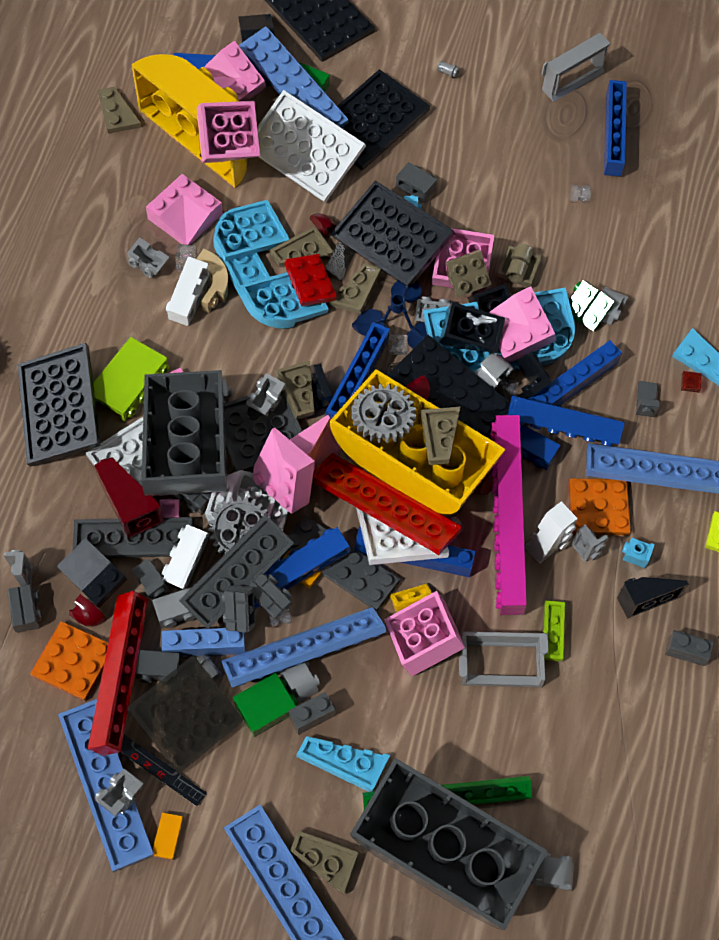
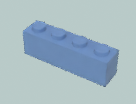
M226 628L162 631V652L179 653L180 657H197L204 654L208 656L239 655L245 652V633L227 631Z

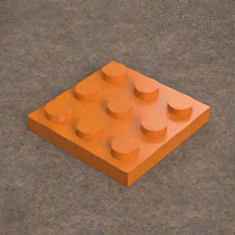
M569 478L570 511L578 518L575 524L576 528L572 534H576L583 525L591 529L595 535L630 534L627 481Z
M60 621L30 675L86 701L103 671L108 643Z

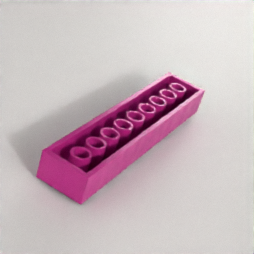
M520 415L496 416L495 422H492L491 440L505 448L504 454L492 468V494L496 495L493 502V514H497L494 516L493 531L497 533L495 534L494 551H498L494 561L495 570H498L495 578V590H499L496 597V609H500V615H524L526 609Z

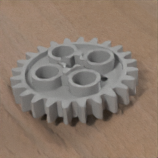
M379 384V389H376L372 385L371 391L365 388L364 394L359 393L358 399H354L351 418L354 419L353 425L357 426V431H363V437L370 435V441L376 437L378 443L382 439H385L386 443H388L389 438L396 442L397 436L403 439L404 432L409 434L410 428L414 427L416 408L414 407V401H410V395L404 396V390L397 392V386L390 389L389 384H387L386 388ZM388 401H390L387 407V411H385L386 404L388 403ZM383 415L380 425L377 426L380 422V416Z
M238 496L237 501L234 502L230 497L229 504L222 501L223 508L216 506L218 514L211 513L215 520H209V524L213 525V527L209 528L208 531L214 534L209 539L216 540L213 546H220L218 549L219 553L225 551L226 554L235 545L239 535L236 527L241 526L243 511L246 512L242 523L245 530H241L240 539L254 526L247 523L249 517H257L258 522L265 514L267 515V509L261 511L263 508L262 503L256 506V499H253L250 503L248 496L245 497L244 501ZM230 513H238V518L235 521L228 520ZM226 532H233L234 536L231 540H224Z

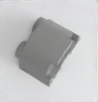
M140 237L127 252L129 265L140 269L149 278L156 275L169 259V256L160 250H154L148 242Z
M605 287L602 292L616 302L602 322L612 325L614 319L618 320L622 311L619 307L625 305L628 296Z
M491 353L481 363L480 369L474 373L489 386L497 388L502 382L501 378L503 376H510L514 368L498 353Z
M266 373L264 377L258 380L256 387H258L257 391L250 393L247 397L246 405L268 416L269 410L273 412L282 399L280 393L285 389V383Z
M308 660L300 665H293L279 672L298 703L318 693L317 686L320 685L316 674H311L308 669L310 667Z
M125 769L120 773H115L109 781L110 787L107 789L102 788L95 796V801L115 817L118 816L119 812L123 814L136 799L134 795L139 790H142L143 783Z
M546 853L530 885L550 886L572 891L574 875L572 858L569 856L553 858L551 854Z

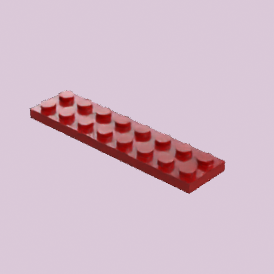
M334 453L313 471V483L437 555H440L461 532L462 526Z

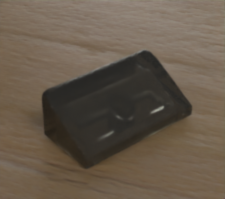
M339 241L325 270L328 277L342 281L355 252Z

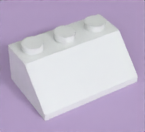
M186 525L185 528L182 527L178 535L180 539L178 546L174 545L170 553V557H172L171 562L166 564L162 571V575H164L163 580L182 589H187L210 534L190 525Z

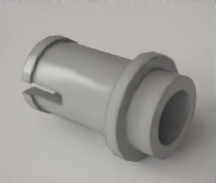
M440 61L437 66L439 67L437 71L448 74L451 78L457 77L459 73L457 65L453 66Z
M204 654L197 660L198 667L204 670L210 681L215 680L221 675V672L211 661L212 657Z

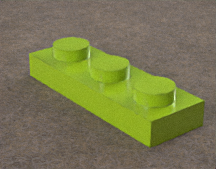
M548 600L544 602L543 633H546L548 636V653L544 655V660L563 661L565 602Z

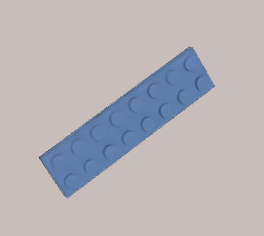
M266 26L239 45L243 53L279 94L283 90L340 128L349 123L348 118Z
M589 443L587 445L586 476L719 494V461Z
M371 607L227 658L221 662L231 687L241 686L251 680L261 679L265 675L283 671L285 668L293 665H300L304 661L319 658L332 651H339L343 647L358 644L368 638L378 637L386 632V628L374 608Z
M96 699L62 712L58 716L112 872L114 873L150 858L154 854L135 801L123 814L119 812L117 817L113 816L95 801L96 794L102 788L107 789L110 787L109 781L112 776L123 770L118 753L102 756L88 749L97 703Z
M258 805L224 827L225 832L291 940H344L261 805Z

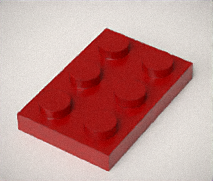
M319 254L285 259L284 265L301 307L336 300L337 296Z

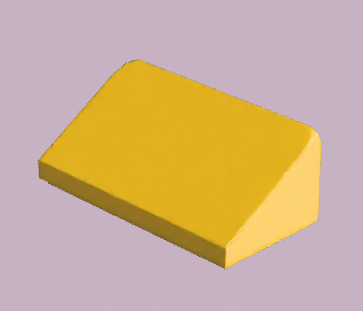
M426 583L390 594V598L397 613L432 594V591Z

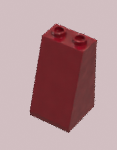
M113 457L102 459L94 465L99 482L128 539L164 522L159 503L152 496H145L142 486Z

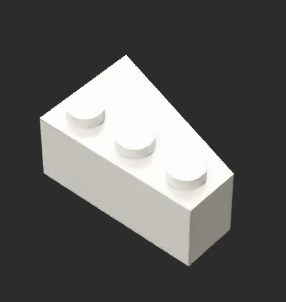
M191 257L187 258L172 298L166 306L169 320L189 326L210 285L208 263Z
M561 501L545 514L538 525L539 532L532 534L531 538L533 540L527 543L524 548L539 564L542 563L559 548L563 550L570 543L569 539L573 536L572 532L576 528L575 524L578 518Z

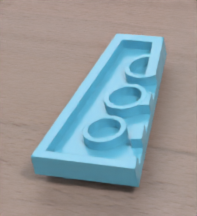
M692 328L672 357L719 385V353Z
M306 736L296 757L359 788L373 792L390 755L384 753L380 755L366 749L364 751L353 749L352 746H340L330 741Z

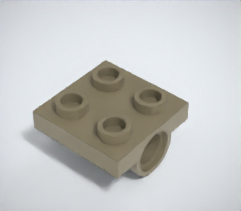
M518 244L517 247L508 245L496 277L530 287L542 256L535 254L533 248L527 244Z
M480 249L445 262L447 276L457 298L491 285Z

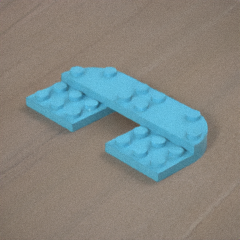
M264 200L225 212L215 226L213 244L248 312L257 321L267 326L280 329L294 327L296 322L328 313L329 308L326 303L301 307L288 272L269 276L257 253L272 249L289 240V237L269 201Z
M566 288L534 292L555 332L557 340L532 352L538 358L540 366L550 365L561 359L568 351L574 339L575 323ZM477 302L461 304L479 310ZM449 306L423 310L427 335L431 336L438 343ZM440 344L473 372L479 370L482 366L481 363L492 353L458 349ZM515 361L510 363L514 371L521 370Z

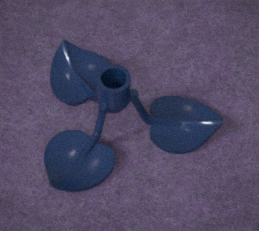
M416 280L409 289L396 281L391 288V305L388 306L385 316L382 318V314L375 309L365 310L352 323L353 329L359 334L366 336L373 322L385 327L383 322L387 320L391 311L397 314L403 312L411 329L406 335V341L414 349L427 336L424 322L418 323L415 328L413 327L407 314L405 302L412 303L420 298L422 291L419 282Z

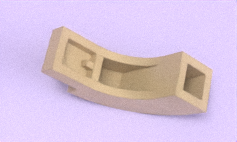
M203 248L197 260L208 263L212 285L201 301L202 310L209 313L212 308L217 306L219 300L225 302L229 292L227 269L222 260L214 253Z

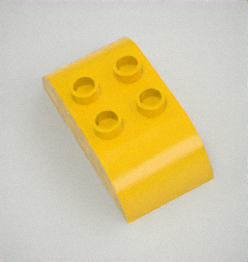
M168 54L151 55L131 64L139 111L202 161L197 107L200 103L239 102L236 93L229 87L221 88L214 82L213 76L206 68L201 67L197 69L190 62L178 56ZM247 158L205 163L234 188L240 184L247 170Z
M375 369L330 420V428L334 438L354 462L393 488L437 513L453 514L457 512L501 458L505 448L458 420L449 463L429 465L421 410L438 409V407ZM379 384L383 388H386L387 384H389L390 389L397 386V392L404 390V396L410 395V401H414V407L416 408V419L414 427L410 428L409 434L404 432L403 439L397 436L396 442L389 438L388 443H386L385 439L378 443L376 437L370 441V435L363 437V431H357V426L353 425L354 419L351 418L352 405H354V399H358L359 393L364 394L365 388L371 391L372 385L379 389ZM388 401V403L386 404L385 411H387V407L390 401ZM383 415L380 416V422L377 426L380 425Z

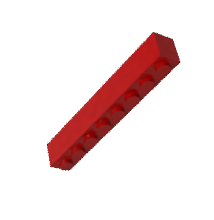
M136 591L118 595L88 744L89 750L102 756L121 752L148 598Z

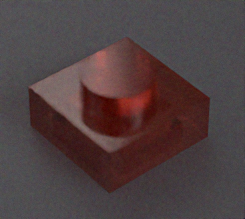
M683 371L681 391L700 393L702 373Z

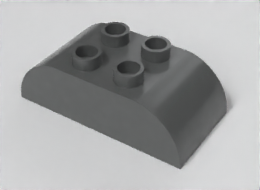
M222 370L145 374L141 476L145 496L227 491L226 429Z
M397 758L393 760L350 833V836L358 844L386 864L465 913L500 930H506L548 850Z

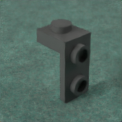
M639 381L636 415L655 417L659 408V400H656L657 383Z
M146 559L133 569V572L145 587L144 591L152 600L163 597L170 590V587L149 559Z

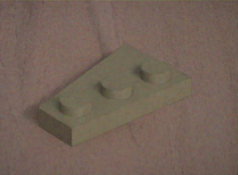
M115 87L98 90L108 134L142 127L139 119Z
M315 226L270 249L269 253L279 267L285 266V259L319 254L320 258L334 256L333 250Z
M364 264L351 277V280L338 290L336 300L328 302V305L362 314L382 270L376 266Z
M310 361L277 369L275 371L276 378L285 383V389L282 391L295 419L313 415L314 403Z
M460 407L421 410L429 465L449 463Z
M298 830L290 852L344 895L358 852Z

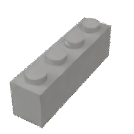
M192 587L152 600L161 628H171L178 622H188L196 618L179 602V599Z

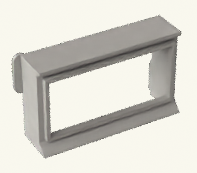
M598 33L552 61L545 62L542 70V75L545 76L542 87L544 93L555 102L604 73L603 64L608 46L611 43L601 33ZM587 60H591L590 62L596 68L558 89L560 77Z
M462 631L461 639L465 648L461 650V656L459 657L461 686L542 688L545 681L544 655L548 653V636L546 633ZM467 646L536 647L537 676L467 675Z

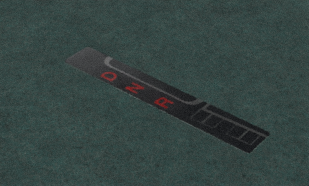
M124 734L121 753L195 806H198L206 795L205 791Z

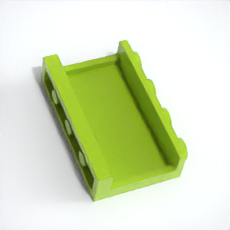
M130 337L94 381L95 403L99 402L121 415L122 420L126 422L129 417L134 416L139 404L144 403L145 374L167 373L169 369L167 357Z

